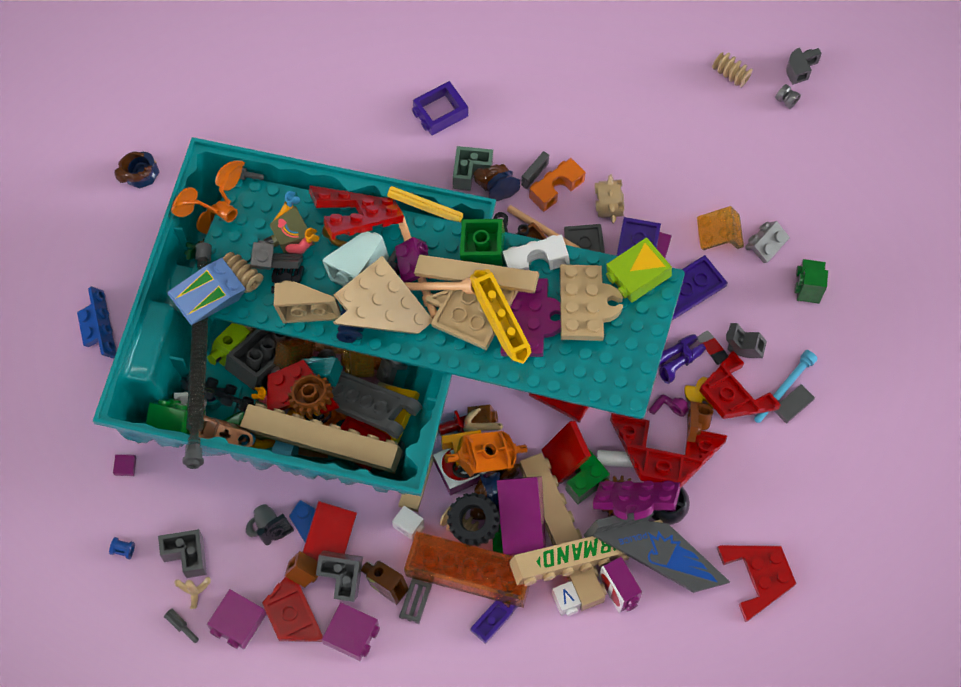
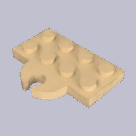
M560 264L561 340L603 341L604 323L613 321L622 312V304L610 306L607 303L610 300L620 303L623 300V296L617 288L610 284L602 283V266Z

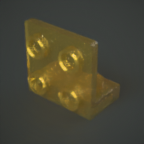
M732 206L697 217L702 250L726 243L732 244L737 249L744 247L740 214Z
M343 349L341 363L342 366H345V373L358 378L374 377L373 356Z

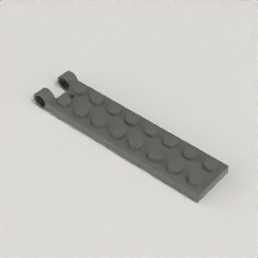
M296 353L285 367L307 357ZM343 371L336 387L332 386L333 399L339 404V408L334 411L385 431L395 439H398L404 431V428L394 421L402 409H405L413 416H416L422 409V405L412 397L409 398Z

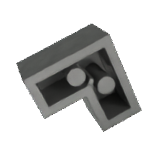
M199 529L158 536L160 556L164 562L181 560L182 571L186 578L207 575L203 536Z
M322 551L319 554L316 575L336 578L334 599L351 602L356 600L363 557L330 551Z

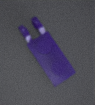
M510 589L499 599L497 598L470 629L485 644L511 617L515 609L522 602V599L518 597L509 608L504 604L513 593Z

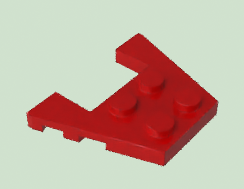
M734 351L729 354L728 358L702 384L699 390L700 393L723 419L778 410L781 404L770 392L754 400L731 374L741 369L744 365V362Z
M301 360L268 375V410L274 411V408L286 410L290 408L288 393H291L290 386L294 385L295 380L302 378L303 375L312 374L317 376L306 361ZM330 398L332 404H326L327 410L321 409L320 412L322 414L339 408V404L333 398Z
M720 545L717 547L723 565L741 559L744 560L758 595L756 598L739 604L745 622L751 620L797 584L781 546Z

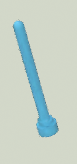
M805 350L800 356L799 365L773 395L778 401L805 368L813 366L818 360L813 352ZM769 412L758 413L754 418L755 422L760 423Z

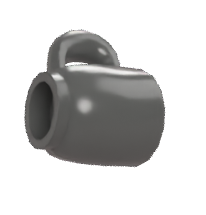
M266 504L255 508L254 517L246 526V534L249 537L258 536L257 531L253 530L254 522L258 529H265L266 524L277 517L272 508Z

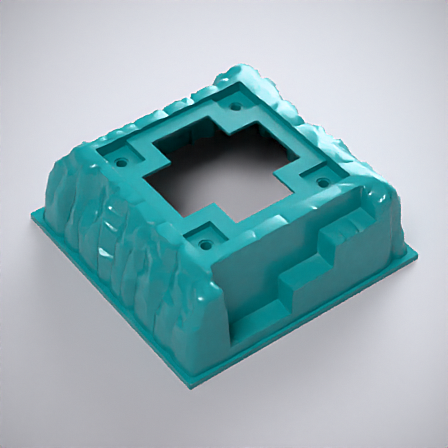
M192 137L98 403L93 423L117 429L125 439L137 443H148L155 440L162 447L171 446L176 448L182 447L185 444L197 443L202 448V456L230 454L236 461H248L258 470H266L273 465H277L284 472H291L295 476L302 475L307 479H315L317 476L325 480L338 478L341 483L346 485L360 483L373 486L377 492L387 493L389 490H393L403 495L411 494L421 497L452 374L406 364L408 366L406 370L397 371L393 386L417 391L420 394L417 401L422 405V409L416 416H410L400 438L405 444V452L402 459L399 460L395 474L386 471L379 472L374 468L368 471L351 461L329 455L328 458L276 454L272 452L273 447L267 449L230 444L225 438L218 436L205 439L183 432L158 429L146 424L149 404L151 402H158V399H174V393L189 392L181 388L180 382L181 378L187 375L194 376L200 381H206L208 377H213L219 381L218 388H225L226 384H232L237 387L236 394L232 396L243 399L244 396L252 398V394H258L257 390H252L227 371L225 366L219 362L216 365H212L207 359V356L211 353L214 340L231 322L207 317L190 325L167 294L168 291L190 276L196 262L194 258L186 259L187 255L184 254V251L191 249L185 247L186 242L196 244L198 241H203L207 235L199 232L196 228L199 216L207 211V208L195 204L193 212L185 217L175 216L171 212V208L178 194L188 187L195 188L198 192L196 200L212 206L221 201L220 186L215 184V179L218 171L225 164L232 161L245 162L243 168H247V172L263 174L264 181L309 190V186H317L385 198L388 197L389 188L394 186L462 212V219H492L496 199ZM395 200L401 210L442 218ZM206 399V416L223 420L241 411L237 408L239 403L233 402L232 406L228 407L221 404L217 399L213 402H209V399ZM345 419L340 420L335 425L341 427Z

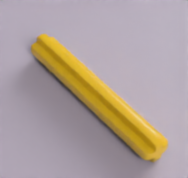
M391 186L388 190L387 196L389 198L447 220L462 221V212Z

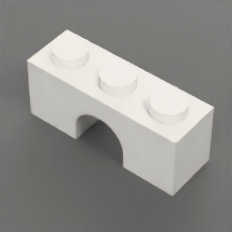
M562 234L558 236L552 235L540 241H531L523 246L510 247L503 251L506 267L529 270L530 263L536 259L545 260L550 270L560 268V264L570 265L569 254Z

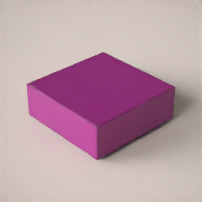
M115 454L113 474L115 476H134L136 456Z

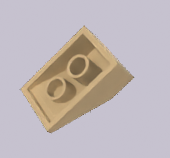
M282 281L281 283H275L274 307L283 323L336 320L341 316V309L335 297L297 282Z

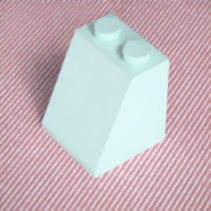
M367 231L360 233L323 259V264L330 280L345 286L381 256L387 261L389 255L383 237L376 232L370 233Z

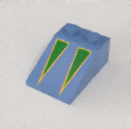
M220 258L188 277L168 291L167 294L190 325H193L239 301L246 289L224 259Z

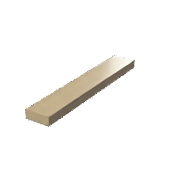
M419 255L414 272L415 276L462 282V280L470 277L475 270L489 269L493 273L500 289L535 293L539 278L537 271Z

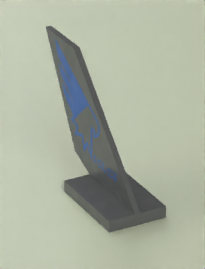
M629 513L627 520L620 519L615 515L598 519L584 534L585 538L593 536L693 593L730 583L724 575L669 524L648 521L654 513L639 520H634V513Z

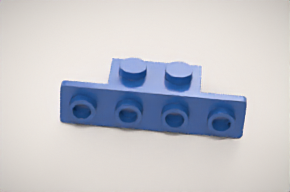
M91 286L88 288L91 304L77 312L83 346L91 347L99 342L101 355L114 359L116 346L110 325L106 297L103 290Z

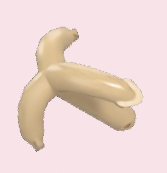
M480 408L472 410L464 420L465 426L463 430L465 432L502 430L503 428L502 423H471L472 419L481 411Z
M206 577L197 587L191 580H187L185 583L181 582V580H175L174 583L176 587L191 595L190 609H196L198 594L207 588L211 583V579Z

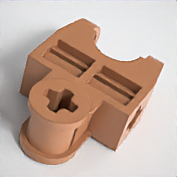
M196 413V421L193 430H190V434L205 439L218 436L225 438L228 443L240 445L242 442L247 441L245 437L238 440L239 436L245 434L248 435L249 442L246 445L240 446L250 447L252 445V435L248 431L243 430L240 425Z

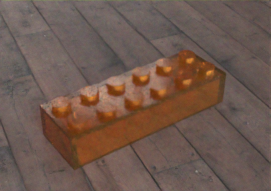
M418 531L415 533L404 567L406 577L524 608L530 585L516 584L509 564L513 556Z

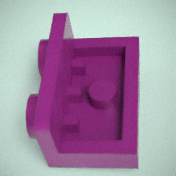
M412 237L395 246L400 276L403 282H413L420 277L414 274L419 255L429 256L426 242Z

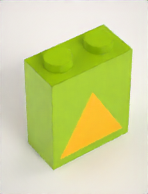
M648 238L643 239L606 264L608 280L612 284L615 283L619 287L618 290L623 298H628L631 303L672 276V266Z

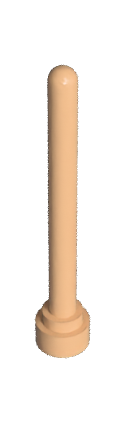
M470 277L462 280V282H404L410 291L462 290L466 294H475Z

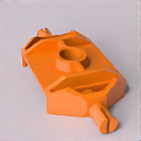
M504 431L463 435L459 440L457 452L455 454H445L444 459L446 463L457 461L471 477L475 473L507 469L509 472L516 462V454L527 453L528 448H526V444L516 446L510 435ZM485 447L491 448L493 455L487 454Z

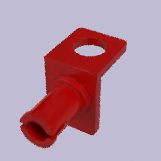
M455 410L452 420L440 423L438 429L440 436L454 431L464 433V420L467 415L459 417L458 411Z

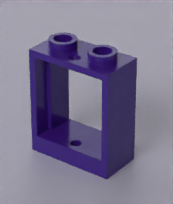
M448 81L413 100L412 112L416 118H420L424 130H428L431 135H434L468 117V106L452 83ZM446 96L455 110L433 121L423 107Z

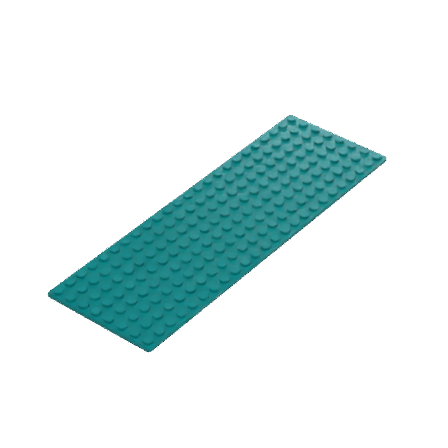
M247 177L245 180L239 179L234 188L224 192L227 198L231 200L230 205L237 209L238 214L229 223L215 214L204 240L205 243H209L212 246L210 263L223 258L230 252H234L235 255H241L242 259H245L247 264H250L253 242L258 243V241H264V239L274 235L270 223L273 222L286 202V192L292 191L295 192L294 196L300 198V202L293 204V206H296L307 228L316 229L315 235L319 236V241L314 242L315 245L310 246L303 253V261L300 266H304V273L300 284L335 297L334 294L344 287L330 280L323 264V259L340 248L333 245L328 238L323 236L324 216H330L331 214H340L342 216H349L352 213L359 214L356 207L316 208L309 190ZM401 210L411 237L426 242L429 256L461 260V222ZM382 224L373 226V230L368 232H376L383 237L390 257L395 250V246L404 242L399 224H392L387 227H382ZM505 232L504 251L510 247L523 246L531 241H540V239ZM355 233L352 236L341 234L337 235L336 238L349 242L360 233ZM280 245L274 247L273 253H283ZM566 245L570 265L602 266V283L610 284L617 289L619 288L615 283L612 284L606 276V264L618 256ZM196 259L190 276L210 263L199 264ZM503 259V267H506L505 260ZM543 259L532 261L529 265V270L537 271L539 278L548 279V297L560 302V268L550 270L548 263ZM254 268L263 275L261 284L251 292H244L239 301L208 317L643 419L646 414L685 273L681 269L672 268V276L633 303L628 298H623L620 303L613 300L608 301L607 303L610 306L622 304L623 308L616 319L604 323L603 341L561 340L560 332L553 337L544 339L543 357H528L524 364L513 361L509 356H501V344L496 335L488 349L484 350L436 329L429 324L418 334L364 328V331L360 332L363 334L362 339L356 340L353 343H345L336 337L339 325L333 323L335 320L283 323L274 307V294L271 293V287L275 286L271 278L274 268H271V270ZM426 278L427 282H453ZM430 290V292H431L432 294H436V293H438V292L444 291V290ZM411 291L429 314L428 308L424 306L422 300V291ZM337 300L338 305H339V307H340V309H341V311H342V305H341V304L339 303V301ZM554 314L550 319L558 321L561 319V315Z

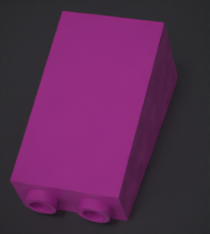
M542 476L498 480L497 489L503 555L509 554V558H513L517 554L546 548Z

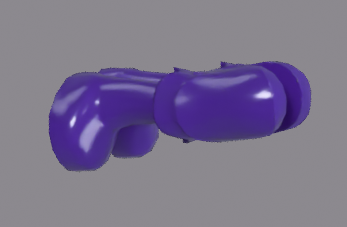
M695 334L682 338L676 345L663 351L659 364V374L665 383L670 384L673 382L676 370L684 364L688 366L705 351L706 347L704 344H700L692 350L689 348L698 340ZM680 353V357L664 364L668 359Z

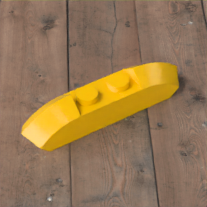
M489 269L475 270L470 276V280L476 297L506 354L513 361L524 364L531 354V348L504 294Z

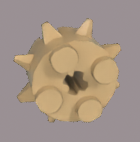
M610 174L607 181L595 183V193L597 194V199H599L596 201V212H598V217H610L614 224L616 217L624 216V193L621 190V186H623L622 180H613L612 174Z

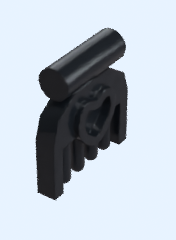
M300 266V269H295L293 276V269L287 272L288 269L285 268L284 273H282L283 268H274L271 276L274 285L282 281L300 283L304 273V266ZM275 286L271 287L272 294H274Z
M281 514L267 523L265 529L259 528L257 534L265 545H270L271 540H279L293 532L294 529L285 515Z

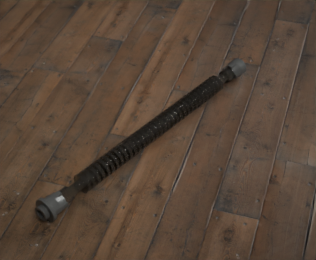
M202 242L196 245L195 259H197V268L199 270L211 262L212 246L209 243ZM209 317L193 324L191 330L186 428L190 431V437L188 438V444L185 446V457L182 459L183 464L190 469H197L204 464L199 431L204 428Z

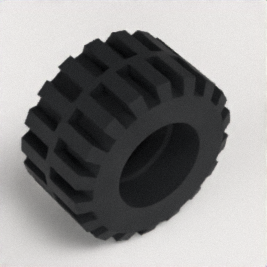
M473 492L472 494H463L461 498H456L457 501L451 504V510L447 514L449 516L447 524L454 537L469 546H481L483 543H489L490 539L493 540L495 533L500 529V513L496 505L485 495ZM472 508L481 509L486 516L484 525L477 531H469L463 526L464 514Z

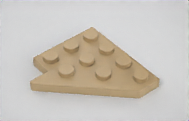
M383 256L334 294L335 298L346 310L344 314L333 322L335 325L418 334L431 324L433 320Z
M501 289L509 306H511L518 291ZM444 290L426 297L427 303L439 308L431 322L432 327L484 350L488 349L495 333L476 294H466L462 290Z

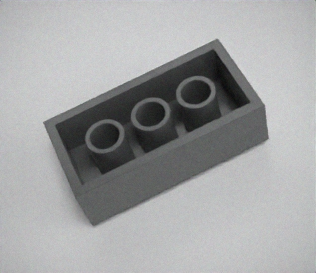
M256 329L227 354L225 369L255 391V387H260L268 379L272 369L277 365H284L304 347L306 340Z

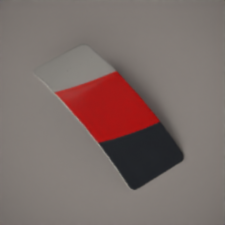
M705 331L697 336L698 341L705 345L707 352L717 365L728 358L725 350L709 331Z

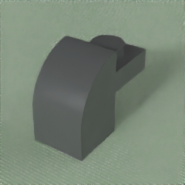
M799 47L791 53L786 73L792 85L809 79L812 71L810 66L818 64L822 54L819 48L809 49L802 53Z
M730 323L729 330L726 333V340L729 343L727 349L730 352L734 351L738 356L763 358L767 343L764 337L759 332H745L738 323Z

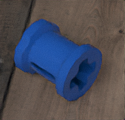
M114 537L110 544L109 554L122 555L130 560L135 549V543L132 541L130 543L120 541L119 538Z

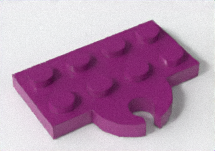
M538 278L535 293L518 291L510 306L530 345L531 354L529 357H543L544 339L553 337L561 332V319L558 321L550 319L554 314L561 315L560 302L548 297L549 281L544 278ZM501 346V356H508Z
M672 481L600 482L593 500V509L613 510L615 516L623 520L628 519L629 513H634V520H639L651 515L654 510H675L680 493V483Z

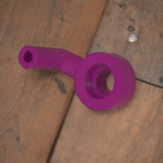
M664 394L649 408V412L653 415L664 403L681 417H684L689 411L688 403L683 398L671 399Z

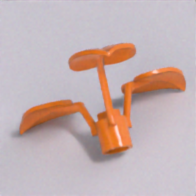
M232 161L225 164L218 171L215 184L220 186L219 192L225 201H218L210 206L196 200L198 196L197 190L193 187H188L178 194L174 200L171 212L175 216L185 217L193 212L195 204L207 208V211L199 216L196 224L197 230L204 234L208 233L215 214L228 223L232 222L236 218L238 211L230 205L231 200L227 198L224 190L229 191L236 186L245 162Z

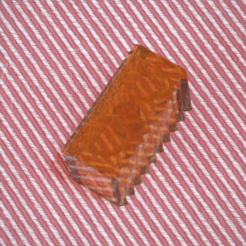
M299 338L277 342L273 364L278 366L279 369H283L301 361V359L311 358L315 343Z

